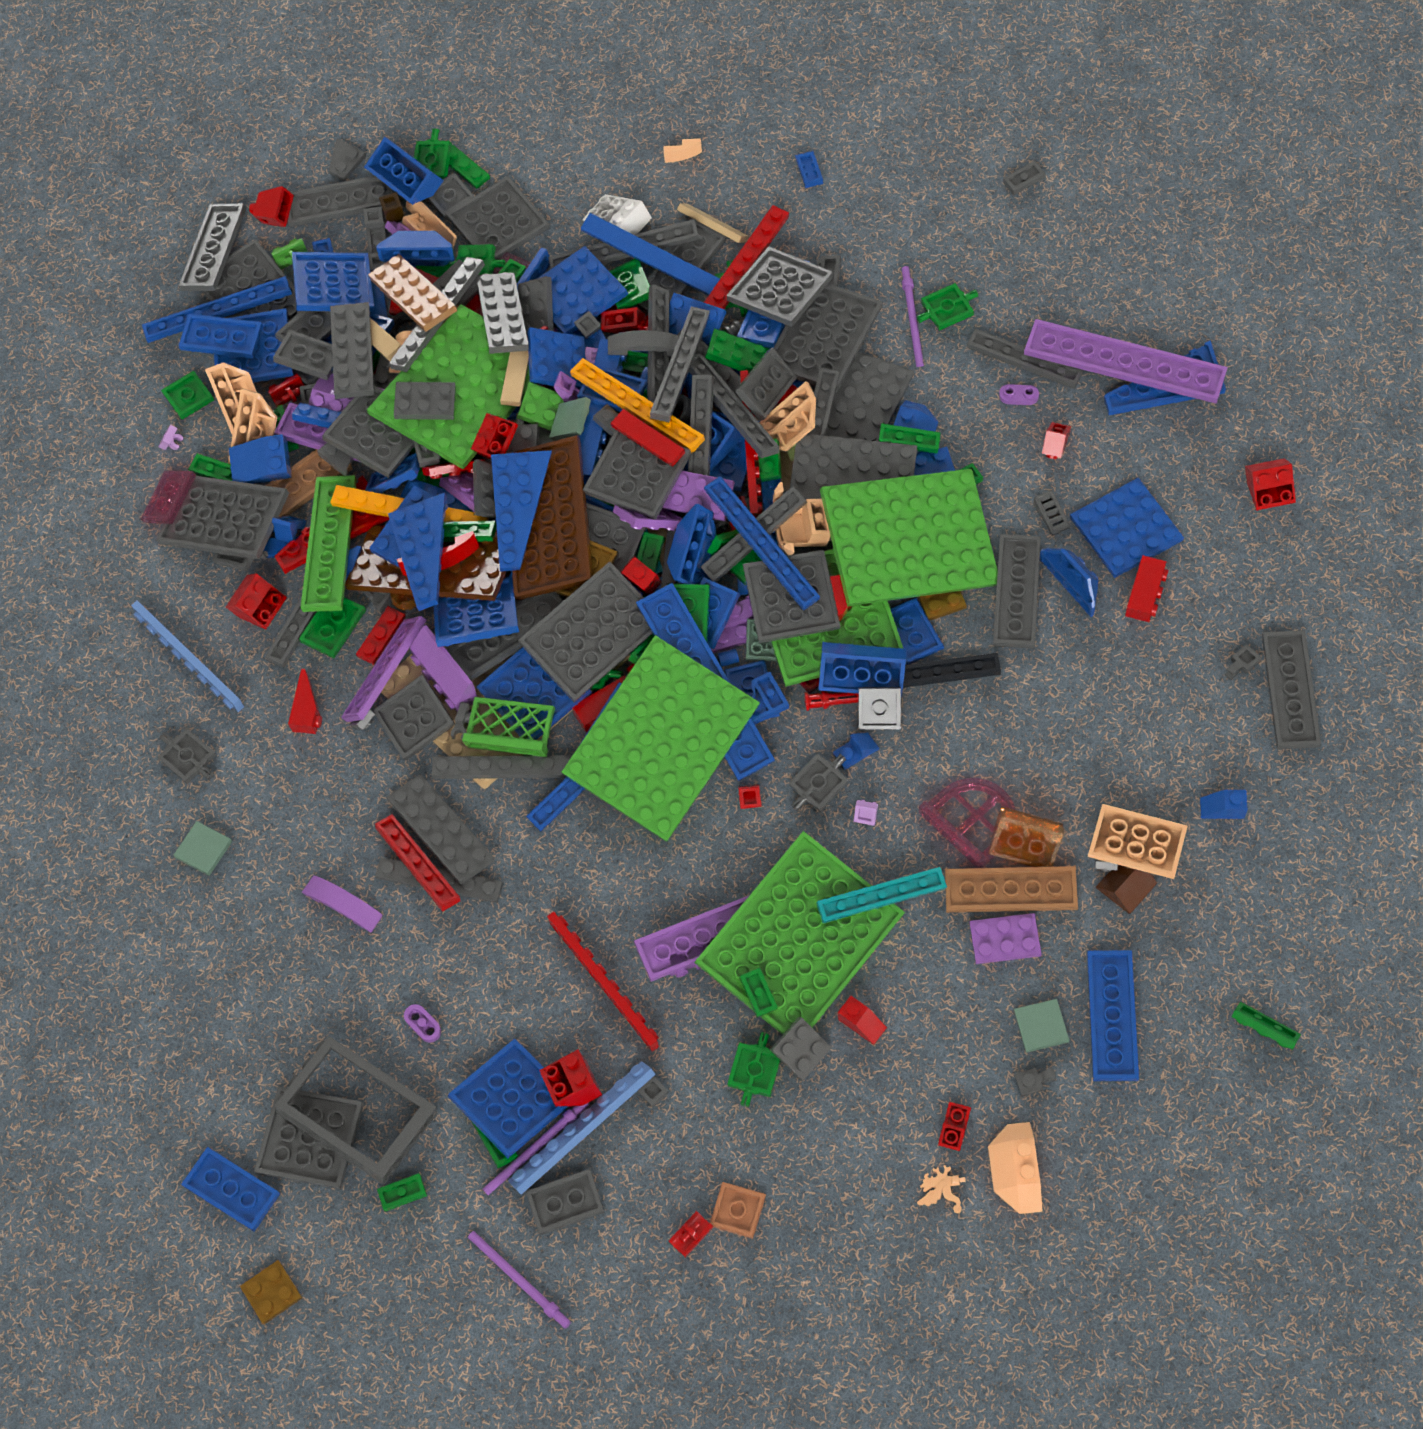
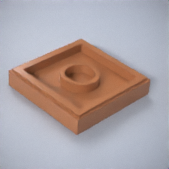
M722 1182L710 1224L714 1228L753 1239L766 1194Z

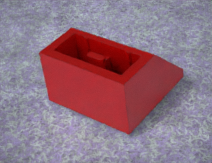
M486 413L471 450L490 460L493 454H506L519 424Z
M1283 458L1245 466L1247 485L1256 511L1296 503L1292 463Z
M257 573L246 575L226 605V608L239 618L266 630L287 597Z
M579 1049L539 1070L555 1106H583L602 1096L593 1073Z

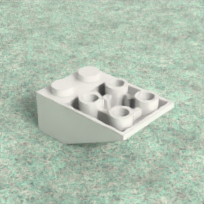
M605 194L588 211L583 221L586 220L589 213H592L635 235L642 230L652 217L640 200Z

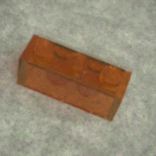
M1001 806L988 853L1032 867H1053L1064 836L1063 824Z

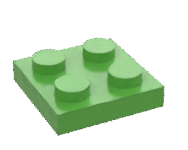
M529 382L517 418L531 424H538L539 427L551 431L560 403H564V401L557 392Z

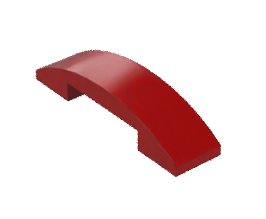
M473 531L455 537V544L443 548L440 560L441 570L461 562L479 548ZM402 558L396 559L402 574L407 576Z

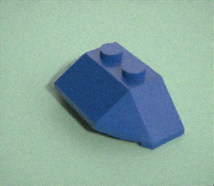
M397 231L376 247L381 262H388L392 257L400 254L413 267L445 266L455 259L452 244L436 231Z
M906 400L899 408L894 425L936 432L938 421L925 405Z
M695 504L677 524L667 559L673 579L681 584H696L703 577H707L701 566L712 557L707 550L715 536H717L713 512L699 504Z
M1063 548L1042 549L1040 551V561L1087 614L1092 617L1095 612L1099 582L1097 575L1093 571L1090 572L1083 559L1077 557L1072 551Z

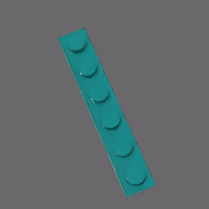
M941 867L823 899L817 901L816 904L822 923H827L946 889L947 885Z

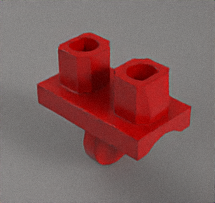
M296 374L285 377L284 382L279 385L273 384L270 386L268 393L275 406L284 405L290 400L294 403L297 401L296 397L301 394L299 387L304 386L300 376Z
M696 1211L668 1242L686 1258L714 1227Z

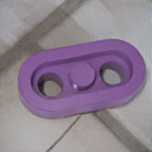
M1007 384L1001 387L999 398L1005 404L1033 405L1039 399V391L1032 385Z
M414 1004L405 1010L404 1019L406 1023L423 1041L431 1043L439 1039L441 1027L422 1006ZM415 1014L420 1015L418 1020H412V1017ZM429 1029H434L432 1035H427Z

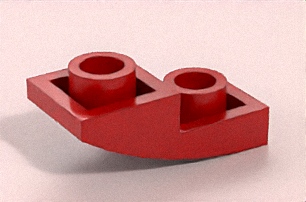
M949 1102L938 1146L956 1151L961 1150L971 1107Z

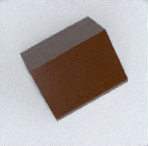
M1118 865L1117 870L1110 871L1096 886V889L1128 914H1131L1157 885V882L1148 872Z

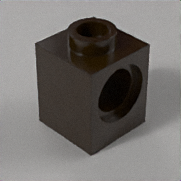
M397 192L379 197L386 221H395L396 223L402 221L404 213Z

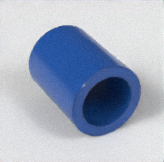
M736 648L718 653L721 667L739 662Z

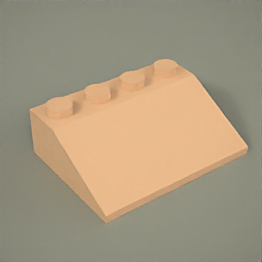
M1102 804L1088 857L1174 879L1188 826Z

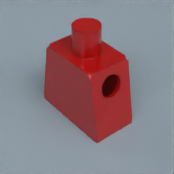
M283 186L261 191L258 193L256 203L250 204L249 211L263 224L286 227L294 195Z
M632 557L620 572L646 596L654 593L662 583L658 575L636 557Z

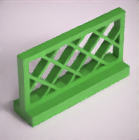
M475 697L467 733H464L462 741L468 748L547 757V743L555 707ZM479 703L488 704L491 708L481 716L478 713ZM502 706H507L510 711L500 718L496 710ZM522 708L527 709L530 713L519 720L515 713ZM540 711H548L547 718L541 722L535 717ZM494 713L498 720L487 726L483 719ZM514 715L518 722L507 728L503 721ZM533 717L537 725L527 731L523 724ZM482 721L486 728L480 733H474V726ZM502 724L506 731L500 735H494L491 730ZM519 726L526 732L519 738L513 737L511 734ZM541 728L544 732L542 741L533 740L531 734Z

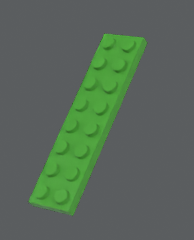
M355 475L316 477L301 600L302 612L343 610L353 510L332 506L331 499L336 485L356 489L357 480Z

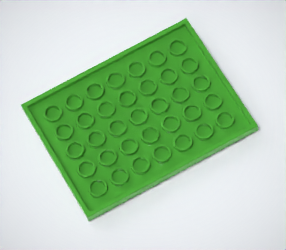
M461 304L457 311L437 330L421 354L413 362L407 372L401 371L370 405L367 413L411 440L416 441L418 444L425 446L430 451L439 454L454 465L464 469L477 454L471 450V447L486 413L507 419L517 407L501 405L500 402L510 352L489 354L483 316ZM529 365L522 400L524 398L527 386L530 382ZM396 382H455L454 420L394 419Z
M972 469L821 487L820 494L847 606L997 585L998 570Z
M655 635L561 773L662 840L668 842L760 705V702Z
M803 831L696 959L695 964L752 1010L753 1008L739 977L760 968L778 1007L777 1010L760 1017L782 1035L798 1017H802L813 1028L905 912L897 905L891 904L822 923L816 904L817 901L872 885Z

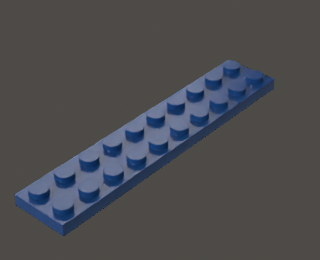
M673 583L636 602L638 609L654 636L656 635L730 683ZM751 718L724 757L738 781L775 762L774 757Z

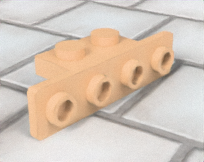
M407 201L405 207L411 215L404 216L402 223L411 231H436L450 242L454 249L457 236L422 201L413 205Z

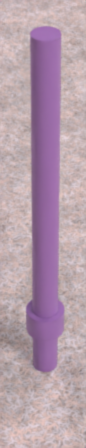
M904 266L902 267V288L905 290L915 362L916 367H922L924 363L912 290L914 284L913 279L910 277L909 267Z
M589 1104L574 1106L571 1110L568 1109L562 1114L563 1117L490 1181L483 1188L484 1192L487 1195L491 1194L565 1126L572 1124Z
M475 1231L469 1234L468 1239L544 1309L543 1312L549 1318L553 1317L564 1329L569 1327L571 1321L559 1311L560 1308L554 1302L550 1303Z

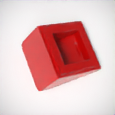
M759 784L738 787L740 809L762 807Z

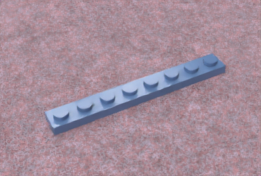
M138 601L131 605L135 611L133 616L140 623L144 621L147 624L145 627L152 635L157 634L160 636L158 640L163 646H170L172 654L178 660L182 658L185 661L184 665L190 672L195 670L198 673L196 675L197 678L204 685L208 683L211 686L209 689L216 697L221 695L224 698L222 700L223 703L230 710L234 708L239 712L244 708L241 700Z
M642 1061L633 1066L626 1076L618 1080L608 1092L600 1096L589 1109L584 1110L580 1117L572 1124L567 1125L563 1132L555 1139L549 1141L543 1150L532 1156L530 1161L517 1170L508 1182L519 1194H523L656 1075L654 1071Z

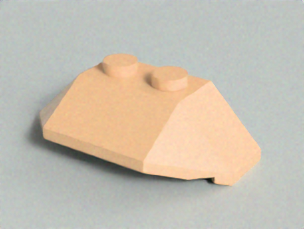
M223 362L206 368L205 371L233 436L241 389L257 391L249 372Z
M805 381L773 409L764 420L759 422L773 439L777 438L779 450L788 451L815 428L816 397L809 383Z
M241 389L231 447L274 435L277 416L260 393Z
M1030 1122L1007 1124L988 1146L994 1193L1019 1214L1042 1212L1041 1184Z

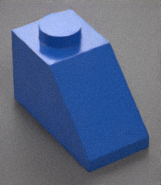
M1222 790L1201 797V818L1245 819L1247 813L1246 790Z

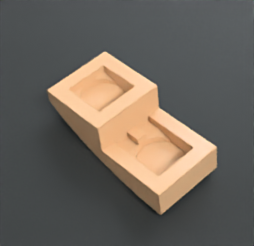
M701 138L682 139V145L664 146L665 163L685 160L702 152Z

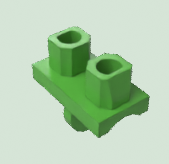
M295 238L289 241L288 245L273 249L271 254L280 270L292 264V252H308L302 238L298 240Z

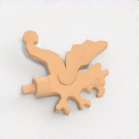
M944 1165L945 1170L943 1174L940 1173L938 1167L937 1169L933 1168L937 1176L928 1178L929 1174H925V1179L920 1188H924V1192L930 1191L926 1196L917 1201V1204H925L926 1206L936 1204L937 1200L941 1199L943 1192L945 1199L956 1203L953 1207L954 1212L960 1213L962 1210L961 1202L958 1197L951 1193V1186H958L960 1182H966L965 1177L959 1178V1175L948 1176L947 1174L951 1170L950 1166L946 1167Z

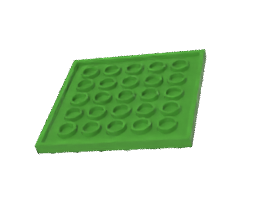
M834 549L824 551L829 576L840 575ZM888 601L851 606L843 619L839 621L840 629L771 641L785 687L819 678L822 642L904 649Z

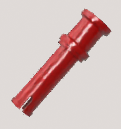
M827 691L808 694V692H805L806 711H809L812 708L823 707V709H827L831 705L859 703V694L845 692L828 693ZM856 696L854 698L838 699L840 697Z

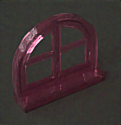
M967 778L955 781L945 787L928 803L924 801L919 806V814L976 868H983L1004 849L1013 837L1016 828V810L1010 796L1000 786L985 779ZM977 790L990 794L992 797L979 809L975 810L958 793ZM953 796L972 813L957 829L937 811ZM998 802L1004 810L1006 820L1002 833L983 817ZM978 820L998 837L983 852L963 835Z

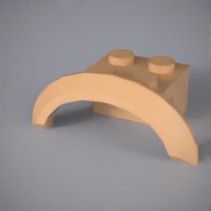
M782 482L774 490L773 503L783 495ZM806 499L807 503L775 530L778 545L786 555L792 556L795 552L794 547L827 546L831 536L822 499Z

